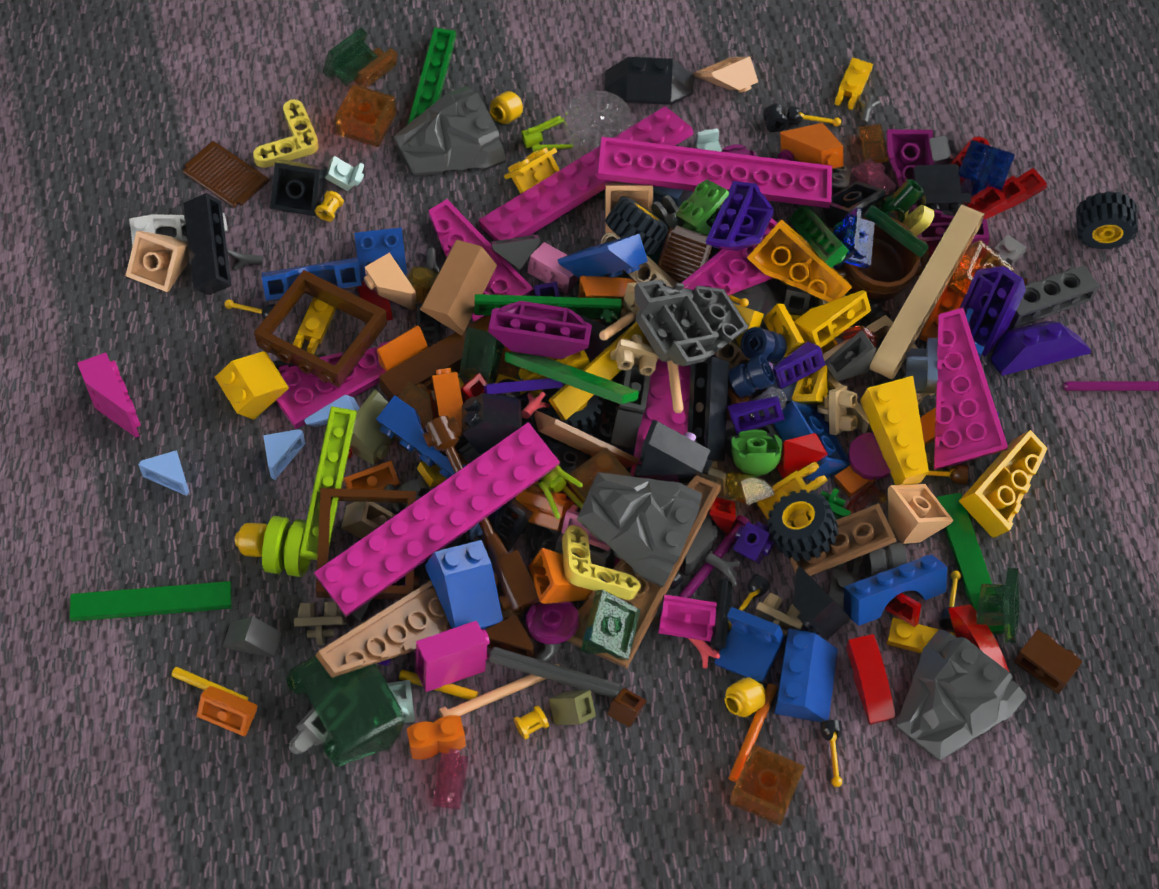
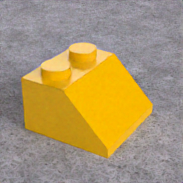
M265 351L233 360L215 376L236 413L252 420L256 419L289 389L287 383Z

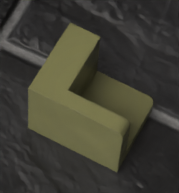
M591 690L564 691L549 699L555 725H580L596 716Z

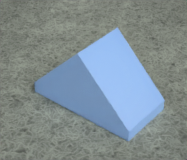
M300 429L263 435L269 472L272 479H277L306 444L303 431Z
M177 450L142 460L138 464L143 477L183 495H188L189 489Z

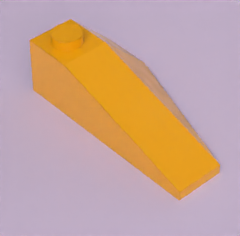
M783 220L777 223L747 257L765 275L781 280L790 286L797 287L827 302L842 298L852 288L834 268L829 267L816 251Z

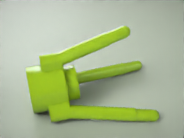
M556 116L535 127L521 131L525 148L532 147L533 152L545 147L548 150L553 148L572 149V144L540 145V142H543L541 132L567 121V117L561 118V116Z
M559 465L540 479L542 482L539 484V487L544 491L556 519L560 518V514L550 491L558 493L563 490L580 509L582 508L583 503L566 486L565 480L579 488L583 484L563 471Z

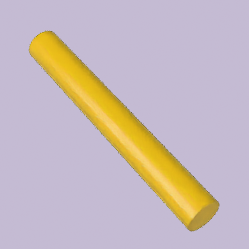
M175 667L172 671V677L204 691L209 686H213L248 701V697L179 667Z
M403 669L400 671L399 680H410V683L422 686L416 673ZM446 684L434 689L467 700L474 699L479 694L478 691L454 684Z

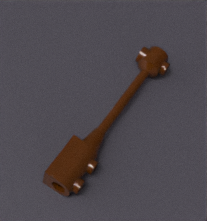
M441 416L427 423L425 426L427 432L423 433V437L428 447L434 446L436 451H444L454 472L457 473L464 468L455 450V446L459 441L458 437L463 434L455 417L449 419L448 416ZM486 517L479 522V525L485 536L495 583L499 585L503 593L498 597L504 610L510 608L512 613H517L531 607L535 603H539L540 600L535 585L518 549L508 553Z

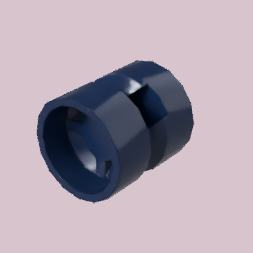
M753 327L743 334L741 350L747 358L752 359L763 355L767 361L777 363L785 356L787 343L785 337L778 332Z
M763 355L750 359L747 366L742 363L729 369L730 382L740 398L756 393L757 388L762 390L775 384L772 368Z

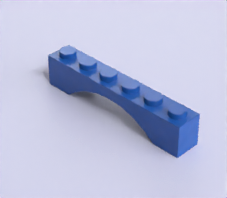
M394 395L376 418L381 425L379 430L389 438L395 436L400 439L399 444L410 453L415 450L420 454L419 459L429 467L433 464L441 469L439 473L444 478H450L455 472L448 457L436 451L433 446L428 447L423 437L424 431L419 415L414 408Z

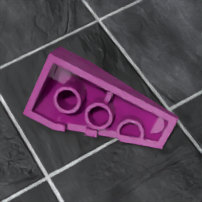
M887 129V154L901 187L907 179L914 180L913 169L917 165H934L930 146L933 130ZM913 205L909 209V213L912 212Z

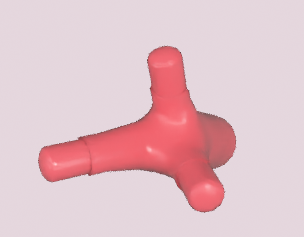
M542 391L537 398H534L531 393L527 394L529 403L522 410V417L524 419H529L539 408L550 407L549 403L541 402L546 395L545 392Z
M688 638L700 652L704 669L708 668L709 656L717 659L720 657V651L711 648L705 641Z

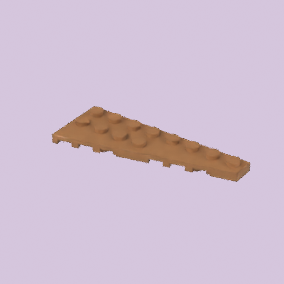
M696 475L687 485V487L702 493L698 514L681 555L674 564L665 585L660 587L638 577L632 571L633 568L625 560L621 559L613 570L627 573L637 578L640 582V589L636 596L631 600H625L593 591L588 596L589 599L577 610L579 613V628L575 635L568 639L567 642L621 667L628 668L664 599V594L666 595L720 491L719 484Z
M430 580L319 650L315 656L330 676L335 677L415 651L416 641L450 630L451 626ZM496 585L497 592H498V596H499V595H501V594H503V593H502V591H501L499 585ZM500 602L503 621L514 615L519 617L528 610L526 608L520 612L512 613L510 608L504 610Z

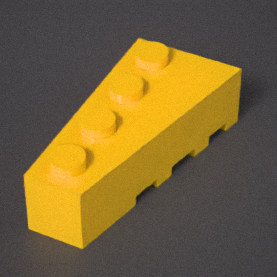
M913 376L867 388L860 402L883 457L891 471L895 485L921 483L928 474L929 469Z
M1031 430L1014 438L1008 445V450L1003 451L959 500L992 538L1010 531L1013 525L1012 520L1020 510V502L1031 486L1029 484L1031 478L1036 474L1046 453L1047 447Z

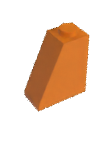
M823 123L780 132V151L789 150L794 155V160L832 166V169L843 167V145Z
M581 276L579 297L622 299L621 309H623L627 284L636 281L630 278Z
M451 368L436 370L437 375H432L431 378L437 417L448 416L449 419L455 417L462 431L463 401L457 372H451Z
M542 548L529 565L540 603L584 601L593 592V590L575 586L567 581L564 575L563 554Z

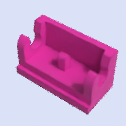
M664 594L660 613L659 633L711 642L717 603Z

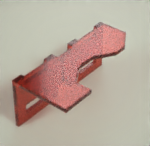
M876 477L864 487L861 493L859 492L848 503L846 509L851 511V514L865 509L869 503L879 502L882 505L888 499V496L874 486Z

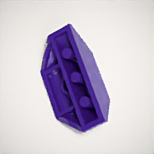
M733 181L728 191L729 195L724 200L708 234L706 245L713 248L740 251L761 243L774 209L760 192L757 184Z
M1004 266L978 269L960 308L964 309L965 315L969 308L974 309L969 321V327L974 342L984 346L982 355L985 357L1009 328L1026 291L1023 278Z
M1044 321L1006 331L994 350L991 363L1000 375L1003 376L1091 354V349L1080 336L1060 322Z

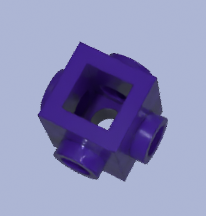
M757 521L755 525L747 522L745 527L741 526L735 536L737 542L733 550L760 564L763 556H768L774 546V542H772L773 537L768 533L769 527Z

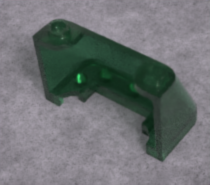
M313 656L291 668L286 677L288 688L297 695L306 692L328 732L323 744V750L326 757L331 759L335 768L393 747L403 728L404 715L376 664L331 677L317 657Z

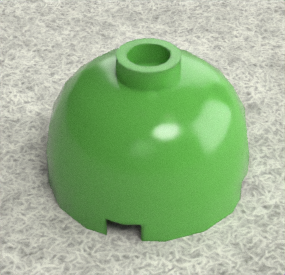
M747 430L740 432L738 438H732V460L742 472L752 477H759L773 471L780 462L782 441L777 435L774 434V438L767 436V431Z

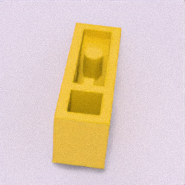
M861 290L817 306L796 319L794 324L804 342L808 341L822 348L871 312L867 293Z

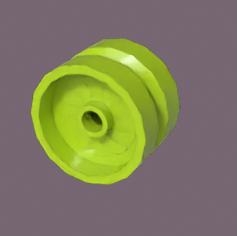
M273 516L270 519L262 547V567L264 572L281 574L285 569L289 576L303 578L306 575L311 559L299 556L306 520L296 519L291 524L290 519L287 517Z

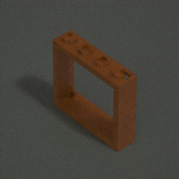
M303 270L255 330L254 335L257 346L262 348L263 351L272 353L284 363H291L299 367L306 374L311 373L319 377L324 383L329 382L340 388L387 325L386 310ZM304 293L367 323L335 366L273 335V332Z
M321 488L317 570L329 562L330 509L333 497L339 498V501L408 503V506L417 501L416 491ZM413 569L405 575V586L391 585L373 599L400 600L419 588V576H414ZM316 578V597L331 598Z

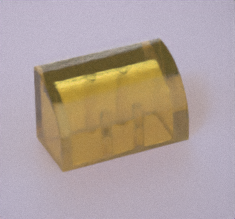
M738 471L725 473L727 474L726 488L729 497L733 500L749 505L775 495L773 488L760 478Z

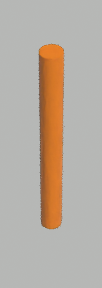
M768 684L766 687L765 704L756 711L729 775V780L738 783L777 692L778 687L774 684Z

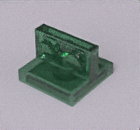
M362 27L328 51L322 73L327 78L335 75L345 87L375 66L380 59L365 43L367 33Z
M467 327L459 376L471 379L477 373H480L487 384L496 382L500 374L505 345L487 330Z
M1008 568L1005 585L981 584L976 618L977 624L989 626L1004 625L1005 642L1016 643L1020 615L1019 568Z
M596 590L586 631L583 636L581 651L587 654L608 653L621 661L629 660L641 610L605 590Z

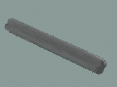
M493 647L490 653L489 661L495 664L579 689L591 690L593 693L613 699L619 693L620 685L612 681L497 647Z

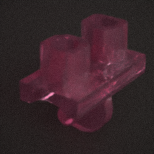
M871 158L867 159L863 164L852 168V173L857 177V181L884 189L885 197L896 188V184L884 173L885 167L881 163L876 164Z

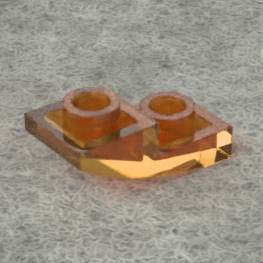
M881 124L858 127L865 165H878L882 162H888Z

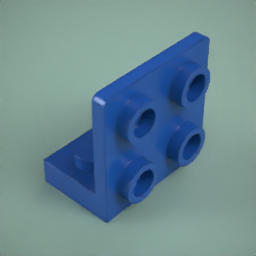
M402 227L354 233L361 280H364L366 276L365 266L388 253L392 255L404 275H407Z
M731 607L727 617L732 628L727 636L726 648L720 650V657L716 658L715 664L743 677H750L759 683H763L785 636L779 625Z

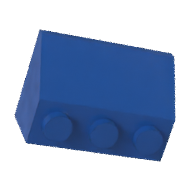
M640 234L588 247L557 259L561 266L579 279L581 276L606 277V274L609 277H615L623 274L622 270H625L626 274L640 270L639 265L648 262Z
M791 401L782 409L785 420L773 424L775 426L774 430H777L783 441L816 433L828 453L826 457L817 462L819 468L814 473L804 477V479L815 480L823 475L827 478L840 473L851 465L837 437L829 434V424L827 421H824V415L817 412V407Z
M788 628L774 714L816 722L829 720L838 653L836 647L816 633Z

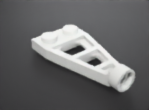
M223 213L224 229L226 232L228 228L225 213ZM152 214L129 219L132 245L136 231L156 234V230L159 227H174L177 231L175 238L188 243L186 236L182 232V226L186 225L184 215Z

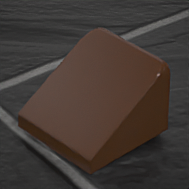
M623 688L613 699L607 714L630 728L647 701Z

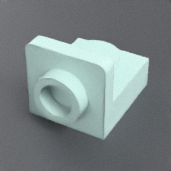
M718 129L697 132L695 149L721 152L722 149L718 141Z
M334 156L329 161L324 178L349 191L354 185L358 186L364 177V174H362L364 164L359 163L352 167Z
M410 680L383 684L388 725L414 722L415 714Z

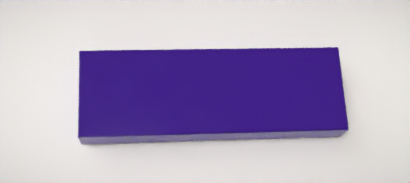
M547 378L487 384L484 386V393L495 395L558 389L563 386L562 382Z

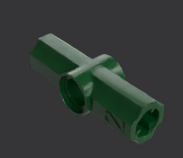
M907 179L892 196L882 200L880 210L889 217L903 223L905 213L924 194L923 188L916 181Z

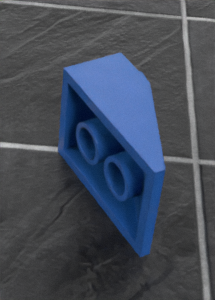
M481 540L433 553L425 568L451 629L476 620L481 629L491 627L503 621L492 563Z

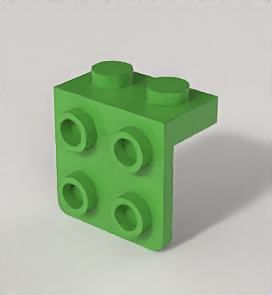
M706 179L697 185L694 193L680 205L675 215L684 223L683 228L708 236L711 227L706 221L728 197L729 192L725 188Z

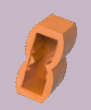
M444 716L434 723L427 721L418 722L406 729L413 759H428L439 752L454 753L466 746L465 733L460 716Z

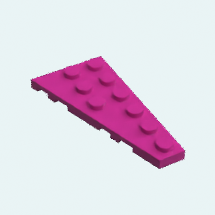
M448 199L428 210L429 218L446 258L455 241L460 240L482 246L497 264L483 294L532 296L534 294V289L504 257L493 250L492 245ZM473 313L471 318L474 322L485 315H474Z
M772 218L769 222L763 239L777 225V222L774 221ZM756 244L740 251L722 249L684 280L682 284H684V289L692 290L696 286L724 289L729 296L774 277L765 275L747 259L751 252L759 245Z
M959 308L939 314L934 470L1008 450L964 309Z
M388 342L380 343L378 347L368 349L340 388L329 382L324 383L319 377L311 373L306 374L302 372L297 366L288 367V365L279 367L278 371L289 389L275 402L294 428H300L306 424L305 418L343 395L355 397L380 383L379 376L386 371L379 364L377 349ZM341 352L319 358L335 366L343 355Z

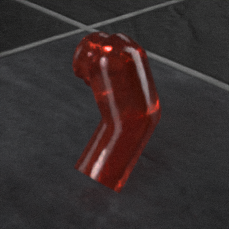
M864 326L849 327L842 332L843 340H849L862 330L873 346H877L876 341L878 339L876 334Z

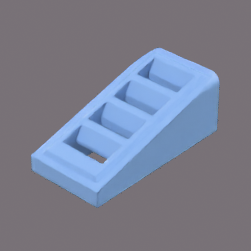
M343 395L305 418L304 421L306 425L318 427L327 424L331 406L356 411L360 408L354 397Z

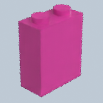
M477 620L416 641L415 672L425 692L485 672L486 660L489 658L487 645L490 644V640L486 630H481Z

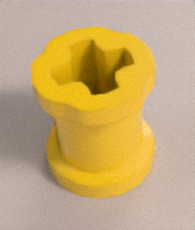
M326 191L322 204L318 205L315 209V214L322 220L332 222L335 218L336 210L338 207H342L344 203L343 198L334 191Z
M538 705L528 714L520 718L518 716L513 718L515 726L524 740L528 739L529 734L538 729L549 727L547 718Z

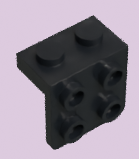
M956 164L917 165L913 169L914 181L924 191V194L916 201L917 206L924 205L934 211L949 210L950 212H957L961 205L967 206L971 202L970 193L961 192L959 167Z

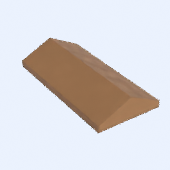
M456 240L420 310L462 335L474 313L475 294L484 293L497 264L482 246Z
M537 410L534 414L539 432L596 459L608 462L609 465L617 469L623 470L639 462V458Z
M879 503L836 520L838 524V536H835L836 542L834 545H829L830 550L827 553L824 551L820 552L821 557L810 556L811 560L805 561L804 558H801L800 561H795L792 556L790 562L795 574L796 569L800 566L811 576L897 542Z

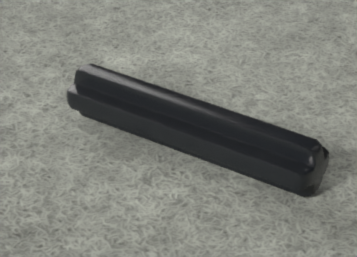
M727 578L718 582L716 596V617L710 645L711 648L717 651L725 649L727 644L729 627L727 615L731 609L733 586Z

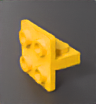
M545 147L526 156L527 159L508 167L509 172L503 175L504 178H512L520 194L560 170L552 156L557 152L556 148L548 150Z

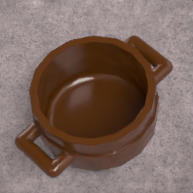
M865 217L852 225L843 236L841 242L849 251L846 253L844 260L833 268L852 286L849 290L851 294L864 290L869 301L879 300L881 302L893 299L908 287L914 276H920L930 260L928 249L922 257L917 256ZM892 218V219H893L894 221H896L898 224H900V225L903 226L905 229H907L909 232H911V231L909 230V228H908L905 224H903V223L897 221L896 219Z

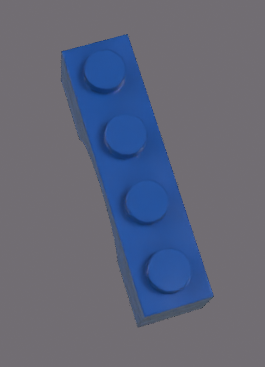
M357 258L262 273L266 301L281 299L303 270L342 289L362 286Z
M930 554L844 587V612L852 621L860 626L881 618L887 604L902 592L913 590L923 600L946 593L947 566Z

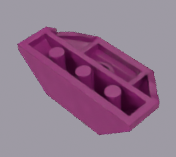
M518 301L500 309H492L488 332L513 352L563 359L588 348L592 325L585 322L569 308Z

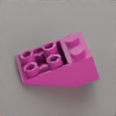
M105 352L78 362V367L95 409L134 437H139L136 427L141 426L115 360L110 361Z

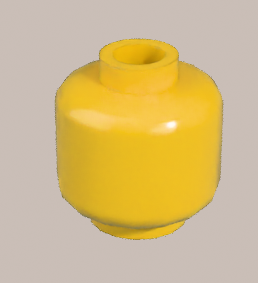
M511 91L503 92L492 99L490 103L492 118L501 124H509L520 117L523 112L521 99Z
M245 523L235 535V545L242 555L262 557L267 524Z
M750 677L742 678L726 690L725 704L734 715L748 717L765 704V689L763 685Z

